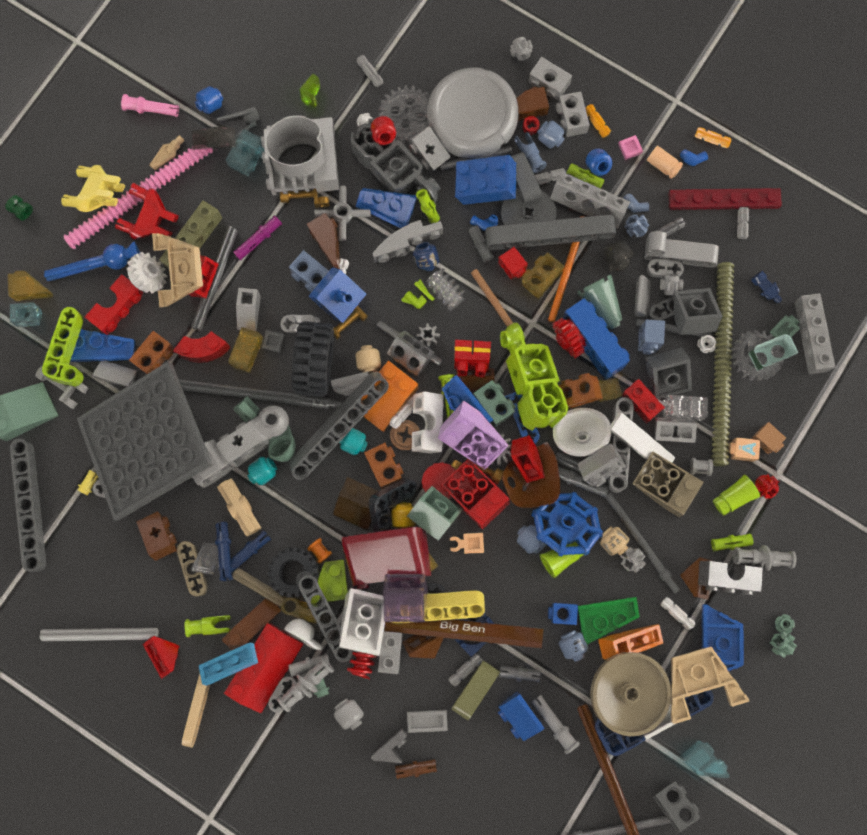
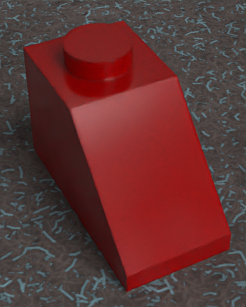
M528 435L513 440L511 457L526 483L545 478L539 452L531 436Z

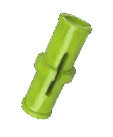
M571 163L566 173L600 189L605 181L590 173V170H584Z
M419 190L416 193V197L421 204L422 212L426 214L428 221L432 224L438 222L440 216L435 209L434 201L430 199L427 190Z
M751 534L728 535L726 538L711 539V547L714 552L725 549L732 551L735 547L753 546Z

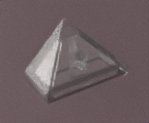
M204 542L192 566V571L217 575L219 568L218 548L213 543Z

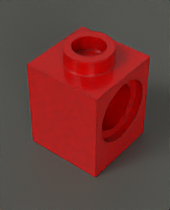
M515 247L501 255L498 261L511 280L515 277L520 278L526 273L528 263Z

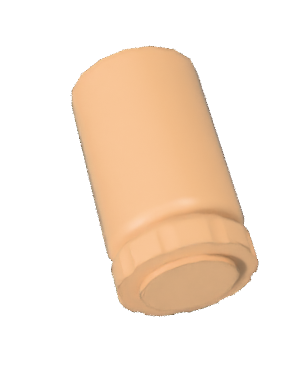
M659 146L652 151L647 159V162L665 175H669L671 179L678 174L683 163Z

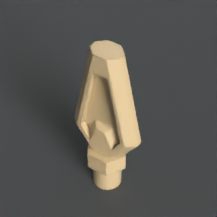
M179 135L169 144H163L150 163V166L157 170L175 158L176 152L184 142V139Z

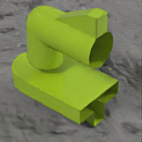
M421 279L414 283L431 301L435 299L428 292ZM410 291L401 299L402 302L412 304L417 309H420L427 302L423 295L417 298Z

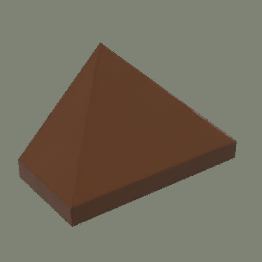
M489 368L484 378L475 376V370H468L467 376L458 377L473 394L490 381H494V368Z
M699 557L680 576L694 597L708 600L710 590H705L706 586L698 585L699 562L712 560Z
M413 635L402 643L410 657L435 659L443 637Z

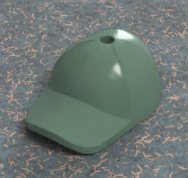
M288 425L286 431L281 435L269 439L268 454L270 458L279 462H287L294 456L296 442Z

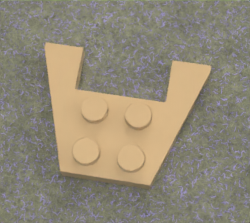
M153 233L154 251L168 250L171 290H158L159 307H168L203 286L199 247L160 233Z
M709 646L671 658L672 724L691 719L685 697L724 686L729 705L732 707L749 702L747 695L743 693L739 684L733 679L712 647Z

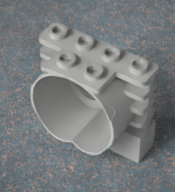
M289 116L264 129V136H261L262 147L265 148V152H262L263 163H265L266 173L269 174V178L266 179L267 189L271 190L272 195H277L276 192L288 194V191L293 190L295 193H299V190L302 189L309 192L311 188H316L317 192L339 190L335 128L332 117L309 119L305 116ZM306 144L316 148L318 151L312 159L301 164L290 165L279 162L282 153L294 145Z

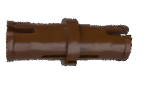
M435 759L423 762L413 761L412 764L395 766L397 779L415 776L416 778L421 774L437 772Z

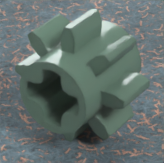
M784 631L781 634H774L770 642L774 646L771 651L783 658L786 655H793L795 647H797L793 643L795 638Z

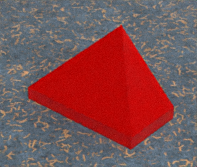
M156 636L148 639L143 646L162 679L174 670L179 645Z

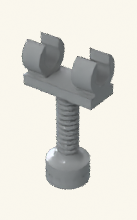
M42 366L35 374V377L39 380H48L63 390L64 393L59 400L72 409L78 404L70 399L76 388L84 394L89 389L82 383L75 387L54 382L42 373Z

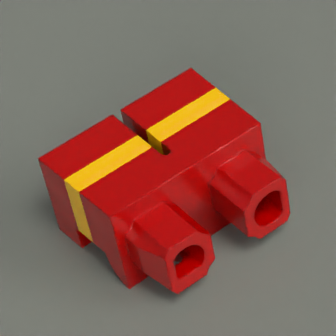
M455 340L454 369H456L457 375L467 376L468 370H475V376L484 378L489 370L491 342L474 341L472 355L471 340Z

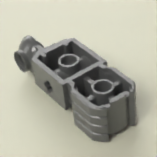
M373 118L368 119L369 124H362L357 129L356 135L351 132L352 155L365 168L370 169L372 174L389 192L407 194L414 187L416 188V193L421 189H425L430 199L436 203L438 192L441 190L438 183L431 177L425 179L422 175L423 165L399 140H393V142L387 145L376 143L373 140L370 129Z

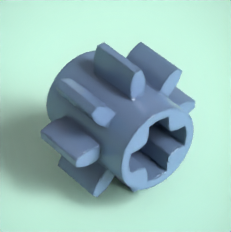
M634 214L626 220L627 225L624 227L630 237L633 235L642 237L646 234L649 224L643 214L640 217Z

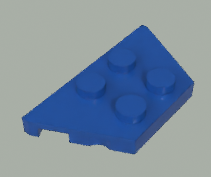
M702 604V648L712 647L726 666L728 672L743 666V624L729 618L722 612H718L707 604Z

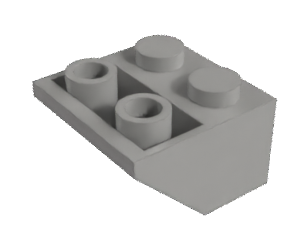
M611 443L577 464L584 481L591 486L596 485V487L604 484L606 478L611 475H619L623 472V468L626 467L616 448Z

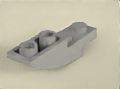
M421 220L397 230L386 238L373 252L374 262L384 263L389 258L395 256L403 257L410 252V244L418 245L423 240L439 238L443 234L441 221L422 226Z

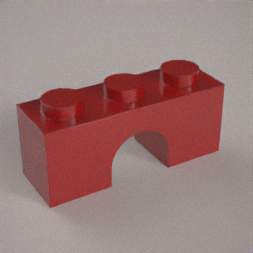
M122 274L109 288L117 296L116 303L110 308H104L96 303L85 316L88 321L106 335L117 328V323L122 318H125L130 312L129 309L142 298L143 291L135 287Z

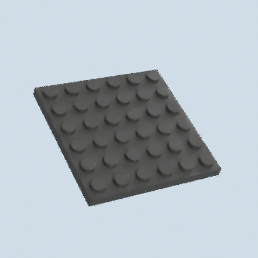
M170 362L161 365L77 418L113 520L119 521L213 465L173 364Z

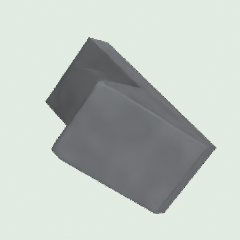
M403 728L371 755V759L373 761L402 763V759L393 748L399 749L407 742L405 740L407 737Z

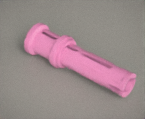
M127 94L122 96L121 108L123 111L134 110L138 113L146 111L175 117L179 115V105L148 101L143 97H129Z

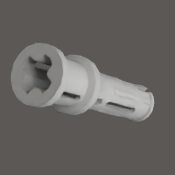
M542 695L538 696L537 699L541 706L536 699L531 703L552 729L554 739L558 740L564 747L565 754L570 753L580 745V742L576 741L570 734L569 727L562 725Z

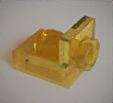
M618 378L604 381L598 380L603 397L599 402L622 397Z

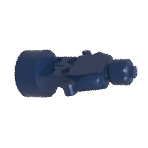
M763 270L760 271L751 281L755 286L761 288L763 291L761 293L762 296L768 300L773 299L775 303H780L782 298L778 295L780 290L776 282L771 284Z

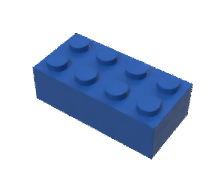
M584 298L567 309L563 319H569L577 326L586 343L583 351L606 381L625 368L630 361V356L625 348L619 346L616 335L608 331L605 320L597 316L594 305L590 301L587 302Z

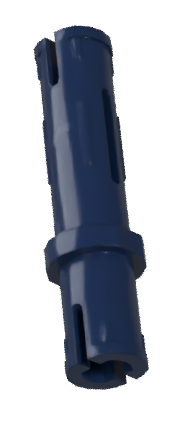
M221 522V526L220 523L215 524L217 534L215 545L218 548L220 581H227V578L230 581L233 579L229 547L231 540L228 535V523Z
M264 530L253 540L248 541L246 546L231 558L232 572L253 554L256 555L260 548L271 541L269 535L260 541L267 535Z

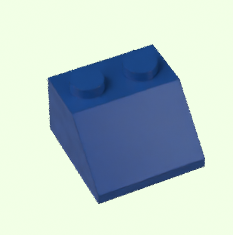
M515 692L498 705L500 708L498 714L504 722L509 721L513 727L510 730L516 739L521 737L525 741L545 729L518 692Z

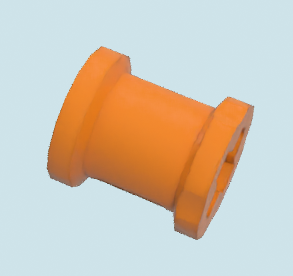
M321 538L317 539L307 548L318 559L317 562L319 564L332 555V552L328 551L322 544Z

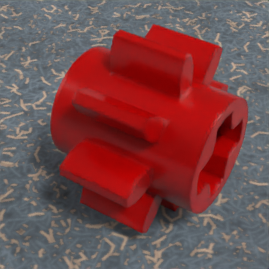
M768 474L759 476L755 481L760 497L764 496L765 499L776 496L780 488L777 485L779 481L774 476L770 477Z

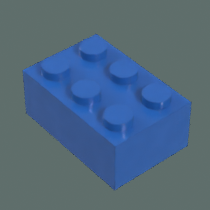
M510 155L456 162L455 197L463 205L516 199V162Z

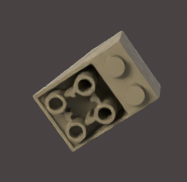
M652 451L632 484L660 506L680 518L685 514L704 482Z

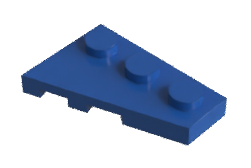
M457 375L442 387L451 410L455 411L465 401L477 409L489 423L493 421L491 416Z

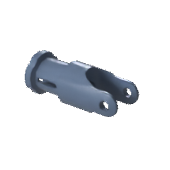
M528 132L525 133V138L529 145L523 144L519 137L515 136V143L520 152L525 154L533 173L543 170L547 164L545 161H542L539 150Z

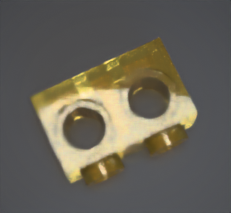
M548 252L544 257L540 255L534 262V268L532 270L528 269L522 276V286L538 299L562 274L565 267ZM550 265L552 270L546 271L543 266ZM537 278L540 283L537 285L533 284L531 279Z
M241 327L228 361L232 367L248 373L251 372L263 340L261 334Z

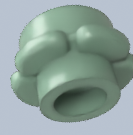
M783 614L776 618L775 627L779 633L784 631L786 634L792 632V628L795 627V623L789 615Z

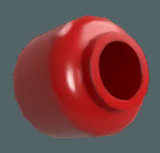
M380 116L371 123L370 129L373 140L376 143L387 145L393 142L396 137V130L391 118Z

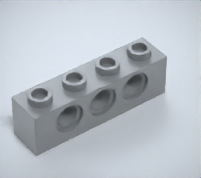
M561 172L550 197L551 200L587 216L613 215L617 229L630 201L564 172Z
M821 294L803 295L794 303L797 318L800 321V333L808 373L828 372L835 368V362Z

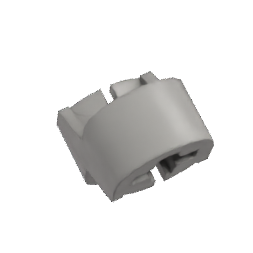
M287 315L282 318L280 325L283 331L294 334L297 333L299 323L303 321L319 323L321 321L313 315Z

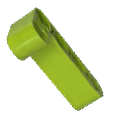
M73 307L64 308L60 314L42 366V373L54 382L76 387L83 382L84 377L81 371L69 365L84 319ZM69 332V336L63 339L64 334ZM63 350L62 355L57 357V353ZM57 368L56 373L51 375L52 369ZM75 372L74 378L69 380L70 374Z

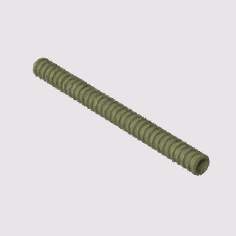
M722 262L717 265V280L719 281H717L718 287L716 288L718 291L716 293L718 297L716 302L722 314V319L715 333L717 337L715 338L717 342L715 347L717 349L714 351L716 354L714 356L716 359L714 362L716 365L714 367L716 371L714 376L716 378H714L715 384L713 385L715 388L713 391L715 394L713 396L715 400L713 402L715 406L713 411L715 413L712 420L714 423L712 426L714 429L712 432L714 435L712 437V441H714L712 447L714 449L711 451L713 453L711 458L713 459L714 466L729 465L727 453H729L728 447L730 446L728 443L730 441L728 437L730 435L728 431L730 429V426H728L730 414L728 412L731 411L729 408L731 405L729 402L731 400L729 396L731 394L729 390L731 388L729 384L731 379L729 377L732 375L730 373L732 370L730 367L732 365L730 361L732 359L730 355L732 353L730 349L732 344L730 342H732L731 336L733 335L731 332L733 330L731 326L733 324V321H731L733 319V315H731L733 310L731 308H733L732 302L734 301L732 298L734 296L732 292L734 290V281H732L734 279L732 275L734 274V264Z

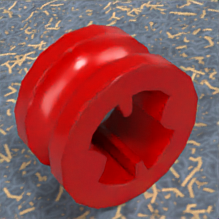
M534 116L527 117L523 122V131L525 133L528 132L530 135H535L539 130V120ZM534 123V127L528 128V124Z

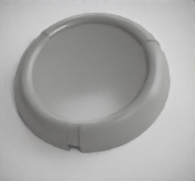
M483 68L460 69L444 77L432 91L427 105L428 126L447 152L462 158H482L500 150V146L503 143L506 144L514 134L518 122L517 99L510 85L498 74Z

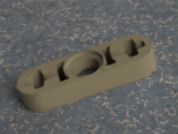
M188 541L181 542L177 547V554L188 591L193 596H203L207 592L208 585L196 546ZM185 545L191 548V550L189 551L190 558L194 557L195 560H188L186 562L184 561L185 559H188L187 554L182 553V550L185 549ZM191 563H195L198 568L197 572L193 575L187 571V567ZM200 575V579H197V583L203 586L200 589V593L193 590L196 583L195 580L190 581V578H196Z

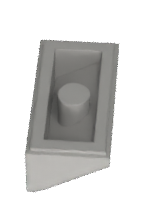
M640 275L636 282L634 315L647 318L651 282L644 275Z
M101 361L92 376L128 387L134 383L138 371L107 361Z

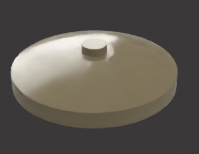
M637 652L619 653L607 659L595 673L590 693L592 707L598 719L613 732L624 736L643 735L655 729L665 718L671 703L670 681L661 665L651 657Z

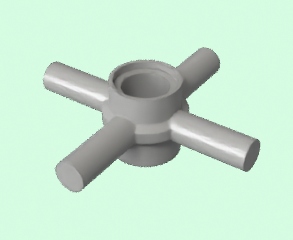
M346 186L339 187V203L334 206L333 210H315V217L326 213L328 217H334L339 223V241H346V224L351 221L352 217H371L370 209L352 210L347 204ZM341 211L347 212V214L344 216L338 215Z

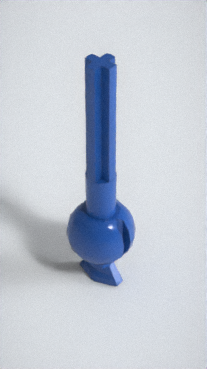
M132 242L128 248H124L119 244H111L104 249L103 255L44 271V277L49 282L106 265L115 270L122 269L128 264L129 259L139 254L140 251L135 242Z

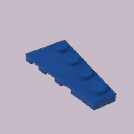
M81 329L70 362L129 360L136 352V341ZM69 332L64 334L63 339L69 336ZM63 350L58 352V357L62 355Z

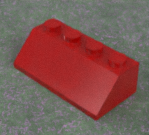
M267 623L254 644L258 663L237 672L224 694L239 704L262 713L279 682L288 671L289 664L293 663L304 643L274 624Z

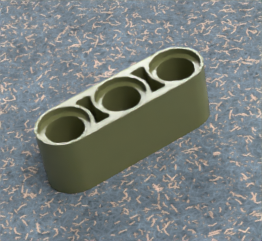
M483 660L451 710L468 721L500 671Z

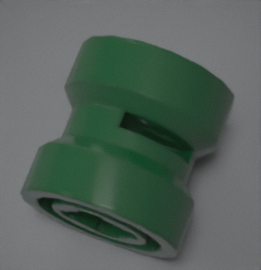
M18 195L10 197L5 205L6 210L12 214L14 213L21 221L26 220L33 211V207L29 203L23 202V199Z

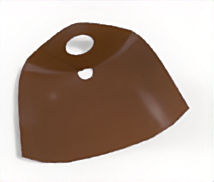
M548 442L537 447L545 478L526 483L514 461H511L506 466L502 474L506 491L512 503L518 507H539L553 504L558 500L560 495L558 463ZM509 476L512 477L515 481L514 488H512L507 481V478ZM523 485L527 487L526 491H523Z

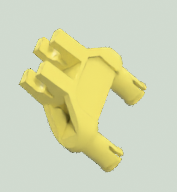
M100 165L92 167L78 166L76 170L77 176L87 178L78 196L63 195L64 198L61 199L62 205L65 207H76L79 211L89 212L101 206H116L118 199L112 198L114 195L112 191L123 192L125 185L119 183L120 177L107 175Z

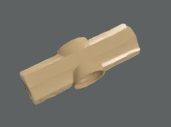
M233 479L222 482L217 488L226 501L230 514L238 521L244 534L248 537L258 532L261 526L251 511V505L245 496L241 494Z

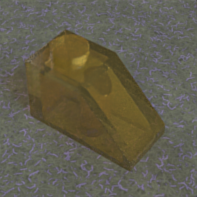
M15 271L13 274H8L9 296L15 301L53 297L52 292L26 271Z

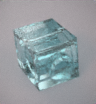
M33 302L10 304V323L16 327L40 325L42 311ZM30 311L29 316L24 318L25 313Z

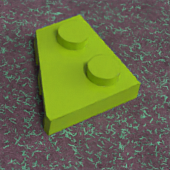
M345 560L324 562L317 583L327 602L345 600L348 593ZM313 596L311 598V603H317L320 599V596Z

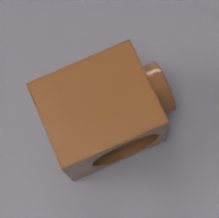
M768 422L751 439L760 440V448L767 454H770L772 452L777 453L784 446L782 442L786 437Z

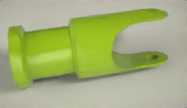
M228 615L203 617L202 620L194 621L186 619L185 635L190 637L195 634L213 635L228 633L231 631L230 628H215L214 626L220 621L230 620L231 617Z

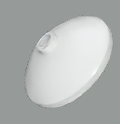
M591 408L572 409L567 411V414L553 427V438L558 448L563 452L573 456H589L604 448L610 441L611 431L608 429L610 422L604 414Z

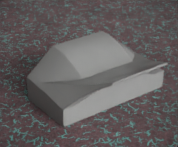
M367 371L331 380L334 392L345 397L350 396L369 373Z

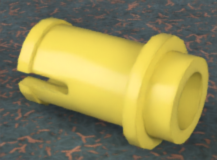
M89 470L81 485L78 484L79 488L77 490L87 496L89 493H92L91 489L98 480L97 474Z

